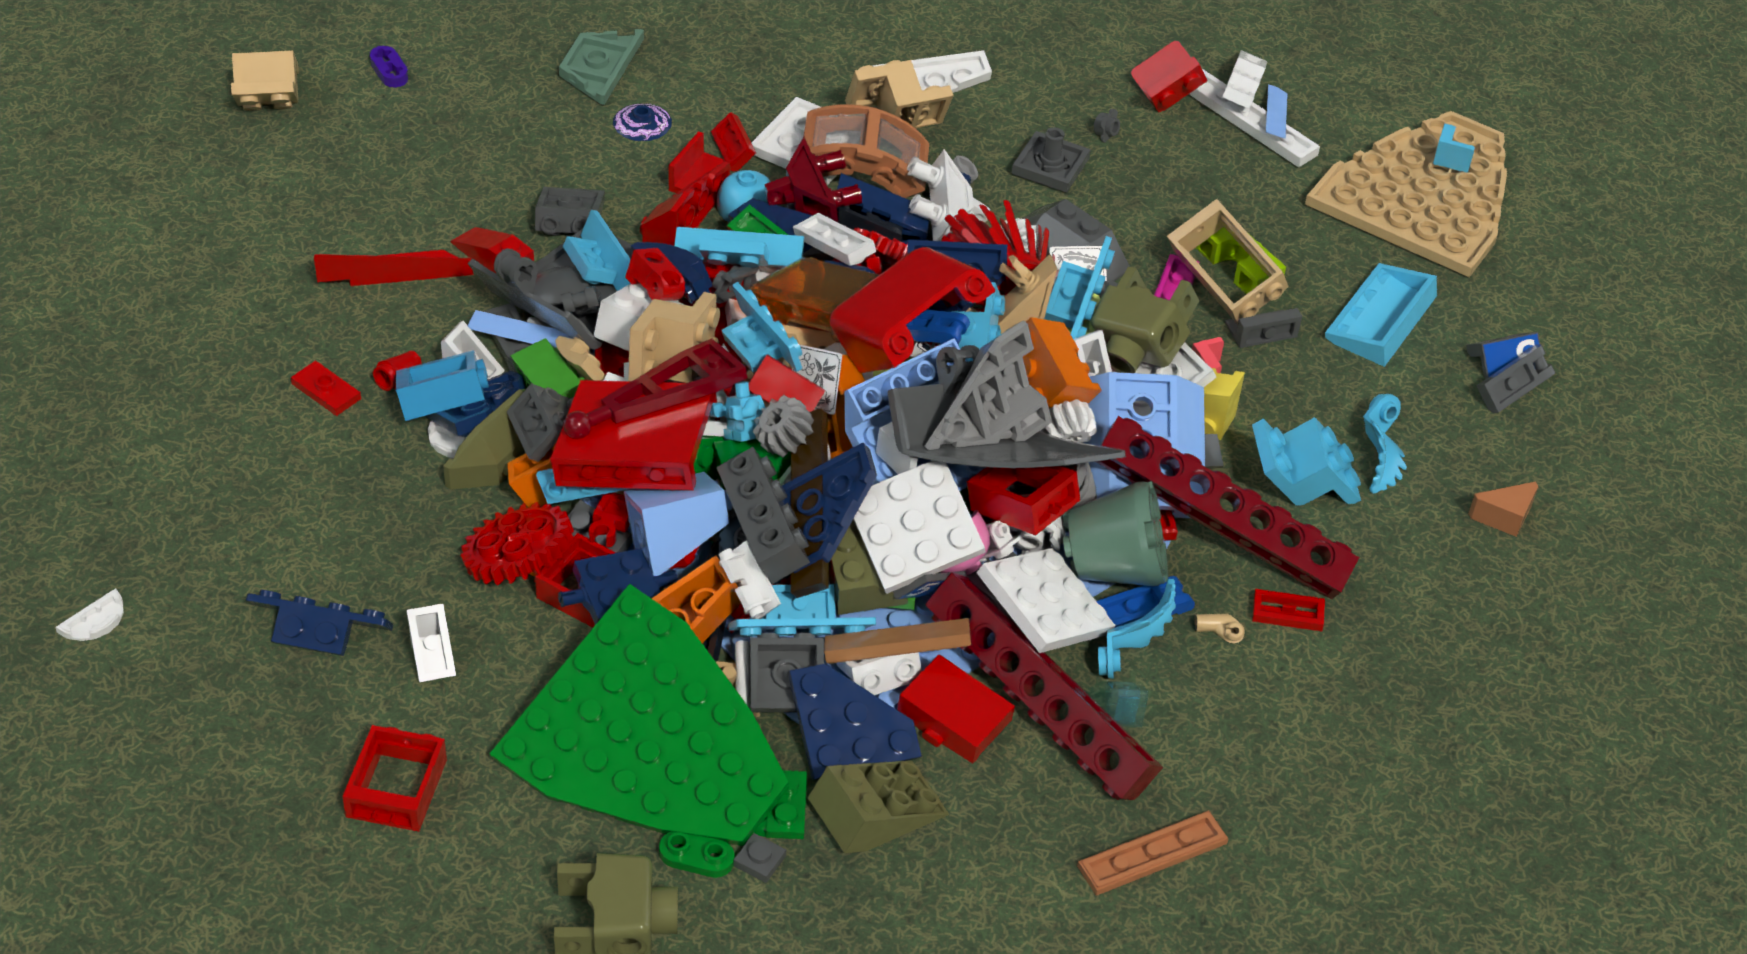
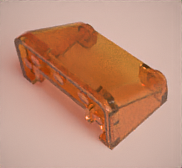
M802 257L753 283L749 289L756 296L759 306L765 305L768 308L774 322L779 320L782 325H787L791 321L827 330L830 332L834 342L840 343L830 326L832 311L879 276V274L819 261L813 257Z

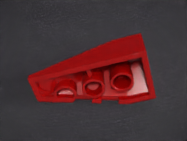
M724 161L657 205L648 217L645 216L641 222L640 234H642V242L663 243L674 246L677 227L698 228L716 204L719 187L723 180L730 175V163Z

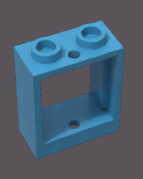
M473 350L397 370L396 392L405 421L485 400L484 389L489 388L484 360H477Z

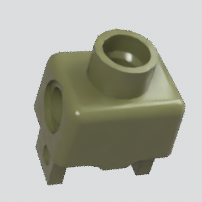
M1128 266L1117 287L1107 286L1091 317V325L1094 330H1103L1111 369L1117 373H1135L1141 362L1159 367L1169 366L1190 334L1187 322L1199 303V299L1191 283L1184 280L1180 281L1170 300L1154 296L1150 289L1146 288L1137 268Z
M597 853L596 863L557 864L558 895H587V902L594 912V927H554L555 954H652V934H678V887H653L652 862L647 856Z

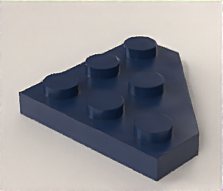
M908 239L907 254L918 248L929 247L983 271L990 282H996L997 286L1006 280V275L1000 272V266L1002 262L1007 265V245ZM938 300L926 310L966 312L976 303H967L961 300L952 307H946L944 301Z
M508 371L487 379L489 388L484 389L485 400L433 413L425 417L457 436L467 437L478 424L516 391L527 389L524 377L516 372Z
M864 442L782 485L787 494V498L783 500L784 505L788 503L791 506V490L821 474L823 475V494L818 489L812 488L804 491L797 500V509L805 516L813 515L823 507V515H816L810 518L803 529V534L808 541L815 543L823 540V543L818 551L808 556L810 563L793 573L820 559H823L826 563L830 562L877 477L871 451ZM812 494H817V504L809 510H803L804 500ZM817 521H823L822 533L815 537L809 536L811 526Z
M820 664L788 672L813 780L820 779L827 766L908 761L922 757L912 719L829 665Z

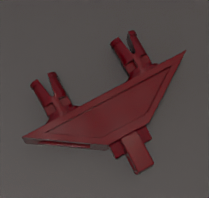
M805 137L801 140L786 167V177L765 184V196L769 205L793 203L796 211L809 215L820 213L838 222L837 208L862 204V194L858 184L839 188L838 190L828 188L821 173L845 169L844 154H842L841 150L815 156L811 152Z

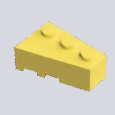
M1212 368L1217 378L1204 387L1205 434H1217L1218 439L1221 440L1236 416L1245 372L1235 371L1233 375L1217 373L1216 369Z

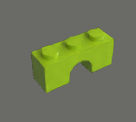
M1225 227L1218 230L1196 247L1213 265L1224 260L1238 262L1233 283L1245 294H1248L1269 278ZM1254 239L1285 275L1286 266L1265 249L1260 242Z

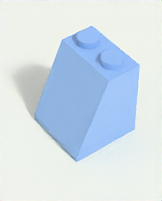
M705 472L695 474L696 484L694 491L630 489L624 491L634 550L642 548L653 576H659L729 524L727 511L732 510L729 496L726 490L721 488L718 482L714 481Z

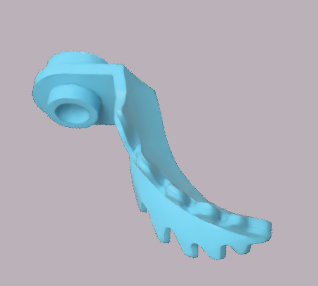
M1379 394L1374 397L1369 405V410L1363 416L1366 434L1376 447L1379 455V465L1375 468L1377 474L1373 477L1369 488L1371 493L1386 490L1387 484L1395 486V477L1399 480L1402 479V474L1398 467L1403 470L1407 468L1401 458L1405 457L1403 451L1385 434L1397 419L1401 409L1399 399L1392 394Z
M1167 579L1162 599L1148 614L1131 623L1107 630V647H1098L1099 675H1108V679H1114V672L1121 671L1120 650L1116 649L1142 648L1149 645L1152 637H1159L1164 634V623L1172 621L1171 613L1176 608L1174 597L1176 596L1174 579Z

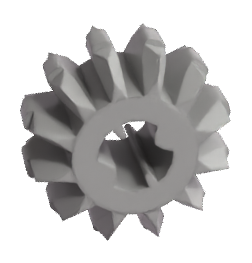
M785 395L780 397L778 401L771 399L770 405L767 408H761V416L754 419L756 427L753 433L761 443L760 445L767 452L776 453L782 457L788 451L796 453L797 446L806 444L805 437L813 433L811 425L814 419L806 409V406L800 400L788 398Z

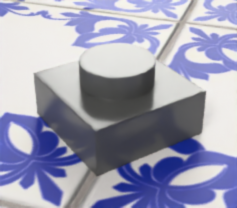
M753 833L734 858V867L767 883L785 859L787 850Z

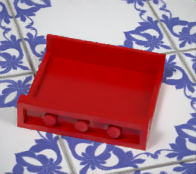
M580 380L568 414L574 411H581L587 414L602 407L601 399L632 381ZM663 382L658 386L662 390H667L686 383ZM716 392L619 423L614 422L610 418L592 426L590 433L581 439L569 437L563 426L550 458L556 486L694 491L696 484L694 461L712 405L717 403Z

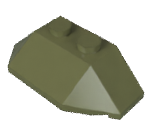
M526 389L516 391L478 424L462 442L454 458H449L443 465L445 487L452 490L500 485L508 477L507 463L524 455L526 452L507 411Z

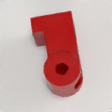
M659 248L636 249L633 251L625 276L632 285L641 284L647 289L651 300L669 301L679 300L683 297L685 292L684 277Z

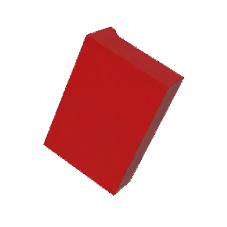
M940 654L900 694L897 707L899 712L913 720L915 727L923 731L922 737L935 747H939L942 744L972 764L1012 721L1015 705Z

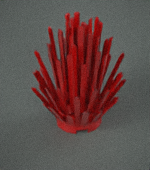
M1008 200L1003 201L1006 209L1007 224L1002 218H1000L999 224L994 213L981 204L979 207L992 225L991 228L985 222L979 221L974 214H968L965 209H959L958 214L954 217L952 215L945 217V221L951 226L950 230L953 233H948L947 236L944 235L941 241L1007 245V266L1014 270L1016 269L1009 259L1011 255L1017 257L1030 271L1034 270L1046 258L1049 230L1045 228L1042 239V229L1038 225L1035 247V233L1033 228H1031L1030 221L1026 218L1025 228L1029 252L1025 251L1015 216ZM1058 269L1057 272H1056V276H1055L1054 281L1056 280V278H1057V276H1058L1059 269ZM1006 276V280L997 288L1000 295L1005 297L1017 285ZM986 299L976 303L983 307H973L977 312H984Z

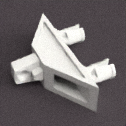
M945 149L932 165L917 157L911 159L907 166L909 171L907 175L929 184L930 200L916 194L909 205L910 213L931 221L933 241H941L944 235L947 236L948 233H952L950 230L951 226L945 221V217L947 215L954 217L958 214L959 209H965L968 214H974L979 221L986 222L988 220L979 207L980 204H984L973 198L971 186Z

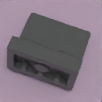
M531 383L509 408L507 414L529 459L539 462L557 442L574 397L568 398L558 394L552 388L547 387L545 389Z

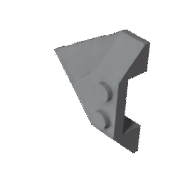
M1024 320L980 348L965 381L924 446L925 448L934 450L939 449L940 445L952 444L954 447L997 444L1000 439L1009 438L1015 442L1026 441L1052 423L1047 399L1029 385L1023 356L1032 351L1034 347L1028 324Z

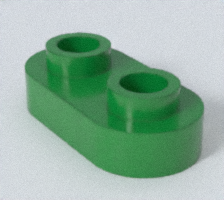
M671 831L662 837L659 844L661 860L672 868L718 878L727 875L734 866V850L730 844L723 840ZM676 844L683 845V847L681 848H675L673 846ZM713 853L720 854L719 857H712L710 855Z

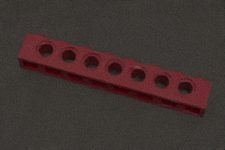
M1118 416L1100 446L1125 450L1126 457L1095 462L1132 484L1141 481H1152L1157 498L1330 599L1335 598L1342 592L1360 558L1354 555L1351 548L1338 541L1332 542L1322 536V532L1315 526L1298 522L1292 518L1291 513L1286 509L1269 505L1262 500V497L1257 492L1247 488H1240L1232 483L1228 475L1206 468L1196 456L1189 453L1183 454L1172 448V444L1167 439L1161 436L1150 435L1142 430L1139 423L1130 418L1123 419ZM1129 447L1139 448L1143 452L1144 458L1134 457L1130 453ZM1166 464L1170 466L1173 470V476L1164 475L1159 465ZM1190 482L1199 483L1203 488V494L1195 493L1190 487ZM1220 499L1228 500L1233 506V512L1224 510L1220 505ZM1250 517L1258 518L1263 524V530L1253 527ZM1280 534L1289 536L1293 542V547L1285 546L1280 539ZM1311 552H1316L1321 556L1323 565L1313 562Z
M951 572L925 604L934 613L931 617L934 622L964 619L965 612L970 609L971 645L960 648L969 654L974 653L981 660L979 666L987 674L994 678L997 676L1004 682L1003 690L1018 702L1022 700L1030 708L1027 711L1028 715L1042 726L1046 724L1054 732L1052 735L1054 741L1066 750L1071 749L1079 757L1077 763L1091 775L1096 773L1105 782L1102 787L1110 796L1116 800L1136 799L1163 769L1159 762L1045 652L1039 653L1022 630L968 577ZM994 632L995 641L989 648L987 639ZM1017 655L1019 665L1015 671H1012L1011 662ZM1042 679L1044 688L1041 694L1037 696L1035 687L1037 682ZM1064 703H1067L1068 715L1062 720L1060 709ZM1091 727L1094 737L1092 742L1087 745L1085 733ZM1114 752H1117L1119 764L1113 770L1110 766V758Z

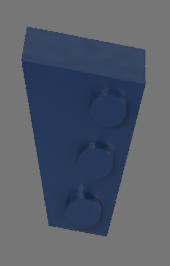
M841 173L837 190L858 184L862 194V204L850 205V210L864 216L867 212H870L883 221H890L902 226L903 243L907 245L908 239H928L930 220L910 213L909 205L911 200ZM839 207L837 208L838 223H839Z

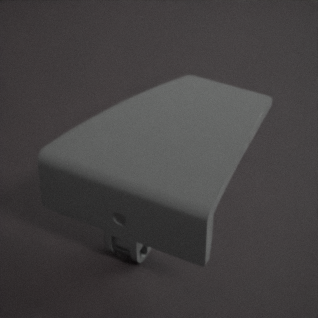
M583 228L576 234H574L572 237L582 238L581 233ZM616 237L631 259L633 250L630 245L632 244ZM564 243L537 262L527 257L521 258L520 254L513 249H504L495 258L494 270L496 273L488 270L473 258L468 263L492 293L566 335L581 339L591 349H598L603 344V340L594 337L598 312L579 317L575 312L565 311L564 305L561 309H558L534 295L536 279L539 273L554 267H576L564 250ZM589 283L590 287L595 286L601 292L602 299L617 292L613 284Z
M966 345L960 350L955 347H944L939 351L936 359L939 384L888 390L895 443L898 450L905 455L952 464L999 468L1061 466L1126 457L1125 450L1074 442L1042 431L1037 432L1026 441L1015 442L1009 438L1000 439L997 444L954 447L952 444L940 445L939 449L928 450L924 446L949 409L979 352V348L975 345ZM973 358V361L965 362V359ZM947 362H954V365L948 366Z

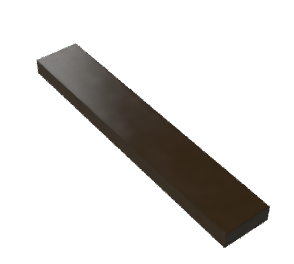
M822 408L810 411L811 417L814 419L811 425L813 433L805 437L806 444L797 446L796 453L791 452V480L828 461L827 413ZM822 474L791 490V508L798 519V522L793 525L795 529L799 527L802 532L810 518L816 515H823V507L817 513L805 516L797 509V500L804 491L812 488L818 489L823 494ZM812 494L808 496L803 502V510L813 508L818 502V495ZM817 521L811 526L809 536L815 537L822 533L823 521ZM823 540L815 543L808 541L809 547L804 549L807 556L818 551ZM823 559L796 573H791V593L796 598L829 588V562L826 563Z

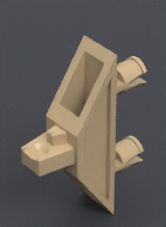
M1051 254L1032 271L1025 267L1014 255L1009 256V259L1016 270L1002 262L1000 272L1005 274L1017 286L1005 296V312L1003 316L999 315L998 320L1001 334L1023 320L1026 322L1030 317L1045 318L1057 272V266ZM971 307L966 312L977 311L973 307Z

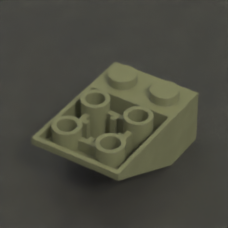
M912 760L827 766L808 797L844 853L869 851L949 815L938 795L931 789Z

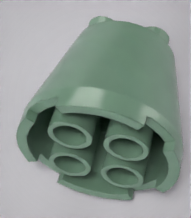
M1152 481L1133 483L1066 511L1063 514L1065 531L1069 532V536L1063 537L1065 555L1067 558L1073 557V560L1070 562L1071 571L1078 579L1143 586H1159L1167 582L1168 559L1166 543L1163 540L1160 521L1161 512Z

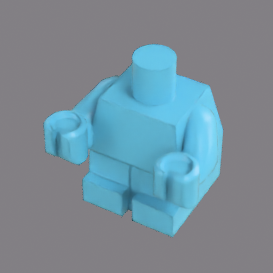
M748 381L738 382L735 384L736 395L727 397L724 405L719 402L713 403L710 415L712 417L725 416L727 419V429H723L724 438L742 442L756 439L753 433L756 427L754 419L761 416V408L766 407L761 395L750 394Z

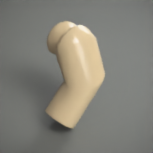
M1195 614L1194 616L1196 632L1213 631L1229 643H1239L1244 637L1245 630L1243 625L1229 614Z

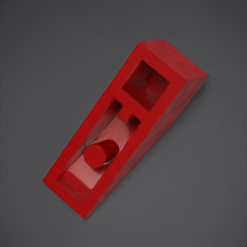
M474 227L451 240V243L465 255L475 259L494 273H496L494 270L495 258L502 250L507 248L517 251L521 258L527 257L534 261V250L513 234Z

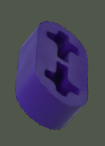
M377 46L370 51L371 66L384 85L396 88L408 82L407 66L395 49L390 46Z

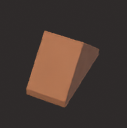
M1535 481L1476 493L1468 514L1475 521L1517 537L1532 507L1538 485Z

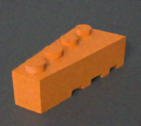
M717 555L652 598L687 622L701 643L741 603L735 592V589L738 588L737 583L731 584L723 567L719 565L720 560Z

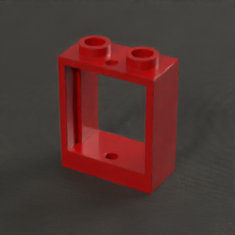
M1063 466L1034 468L986 467L967 481L971 511L978 510L981 515L1006 523L1035 536L1080 501L1077 471ZM1016 481L1038 488L1028 497L1005 490Z
M576 533L574 540L568 542L570 549L561 551L563 558L552 559V567L542 566L540 568L541 574L535 575L536 597L593 628L595 624L592 616L582 603L561 607L558 593L570 590L560 584L573 572L574 561L614 554L616 552L595 541L590 542L589 538Z
M372 725L342 796L346 818L419 832L447 761L445 739L431 734L402 731L395 727ZM381 755L429 764L416 797L368 788Z

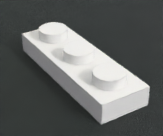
M820 213L793 226L795 235L804 236L805 243L849 266L863 262L866 257L876 252L874 240Z

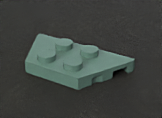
M634 29L635 35L617 36V31L580 33L559 66V76L598 103L605 105L643 42L644 30Z

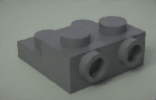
M543 187L535 207V231H543L547 235H560L562 232L576 234L584 228L591 210H596L601 215L605 203V191Z
M761 633L757 637H751L749 645L750 710L752 712H796L788 672L790 670L824 664V638H815V635L811 633H798L793 638H779V635L775 633Z

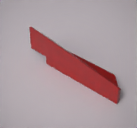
M445 250L377 256L314 254L317 282L350 279V286L474 275L472 268L468 265L472 258H459Z

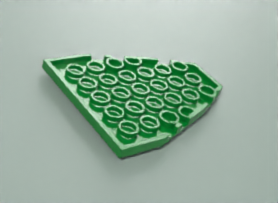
M631 584L626 587L490 752V756L494 761L548 799L576 805L590 812L596 811L615 817L616 820L659 833L682 832L719 839L728 844L744 846L790 787L752 711L688 623Z

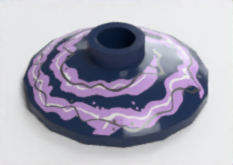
M633 104L617 112L613 118V126L617 133L627 139L650 141L662 137L669 131L672 126V118L667 111L659 106Z

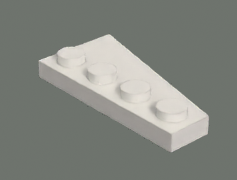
M984 50L911 60L922 90L935 85L939 87L950 85L952 93L991 79L992 70Z

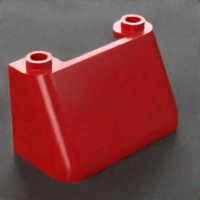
M922 247L908 253L838 305L831 313L830 326L860 373L896 368L912 354L914 349V339L906 326L909 322L938 300L944 301L946 307H952L961 300L967 303H979L996 290L983 271L929 247Z

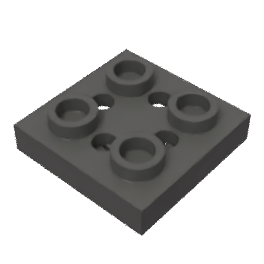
M1049 128L1045 134L1036 131L1014 162L1012 174L1067 193L1088 162L1091 149L1063 140L1065 134L1059 128Z

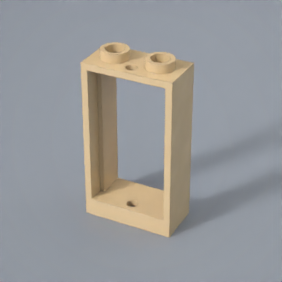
M1217 199L1167 235L1175 254L1237 324L1240 318L1255 316L1261 307L1269 301L1278 299L1284 293V290L1288 288L1281 269ZM1223 227L1269 276L1267 280L1236 303H1233L1189 253Z

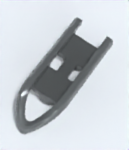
M735 265L727 273L723 270L720 271L712 283V287L716 289V303L721 304L729 299L736 298L732 288V284L739 282L741 285L742 281H744L742 287L746 291L751 289V275L758 272L759 266L750 268Z

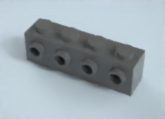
M751 447L716 467L755 560L773 584L809 564L810 561L804 550L809 547L808 541L799 527L795 529L793 525L798 522V519L788 503L785 505L783 503V500L787 498V494L778 479L773 480L772 478L777 472L767 456L761 458L754 447Z

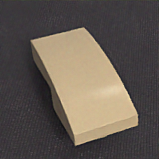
M563 336L557 337L555 342L559 352L585 380H604L606 375L599 368L601 363L593 355L589 354L590 348L584 341L577 337L573 339Z

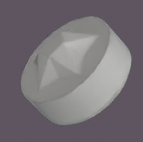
M956 156L952 160L960 172L971 177V183L977 179V168L968 158Z

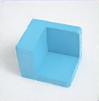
M1444 123L1433 164L1468 173L1475 147L1452 141L1456 126Z

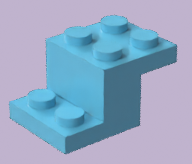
M1314 417L1282 434L1277 427L1273 429L1264 419L1252 424L1264 474L1295 505H1305L1331 490H1334L1347 504H1355L1361 501L1358 486L1361 485V482L1351 466V462L1354 461L1352 452L1345 443L1340 444L1337 441L1334 432L1329 426L1324 427Z

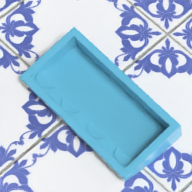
M1378 263L1327 329L1325 338L1341 348L1385 367L1437 297V276Z

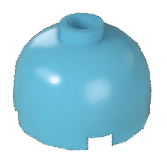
M741 170L730 174L723 180L717 193L716 205L719 215L729 222L728 214L750 199L754 198L767 202L765 184L771 182L769 178L757 171Z

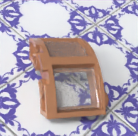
M852 104L825 106L807 112L804 137L811 152L815 156H820L841 150L845 158V169L822 172L823 177L841 175V173L852 175L855 171L872 176V181L879 183L891 193L903 198L925 191L926 182L907 175L909 172L907 166L913 157L928 163L929 142L908 122L877 108Z

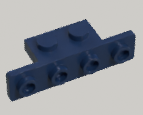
M260 590L259 595L248 593L246 601L255 606L279 610L271 642L344 656L352 624L389 631L393 629V623L384 619L385 613L376 610L364 609L363 614L350 612V607L343 604L329 602L328 608L315 606V600L301 596H294V601L282 600L280 593L268 590Z

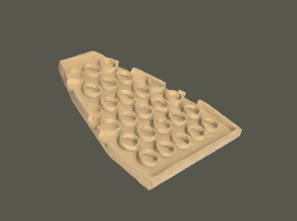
M1446 112L1438 118L1422 121L1420 128L1411 131L1409 127H1405L1373 143L1372 149L1364 153L1360 150L1354 153L1353 159L1347 163L1340 160L1333 164L1309 192L1305 205L1470 277L1495 245L1498 235V223L1501 216V205L1507 178V169L1504 168L1506 157L1505 149L1503 148L1505 142L1504 133L1455 112ZM1444 123L1456 126L1452 141L1475 147L1468 173L1433 164Z

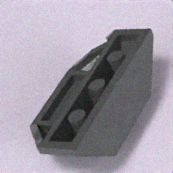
M1067 199L1039 207L1022 218H1027L1031 225H1036V229L1040 225L1042 239L1045 228L1049 230L1046 257L1050 254V247L1102 246L1105 237L1108 236L1112 238L1109 249L1115 251L1109 270L1106 269L1107 282H1115L1122 277L1129 266L1112 230Z

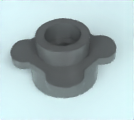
M1110 109L1109 114L1102 112L1095 119L1094 131L1096 135L1101 136V142L1105 143L1112 136L1117 135L1120 130V121L1117 119L1118 111L1116 109Z

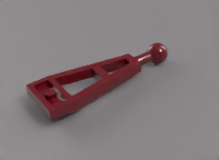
M711 338L678 353L601 399L602 407L587 414L581 411L571 412L564 420V430L569 437L581 439L590 433L592 426L610 418L614 422L619 423L712 394L722 389L731 388L736 383L748 378L746 367ZM688 367L692 368L702 377V379L667 390H662L658 386Z

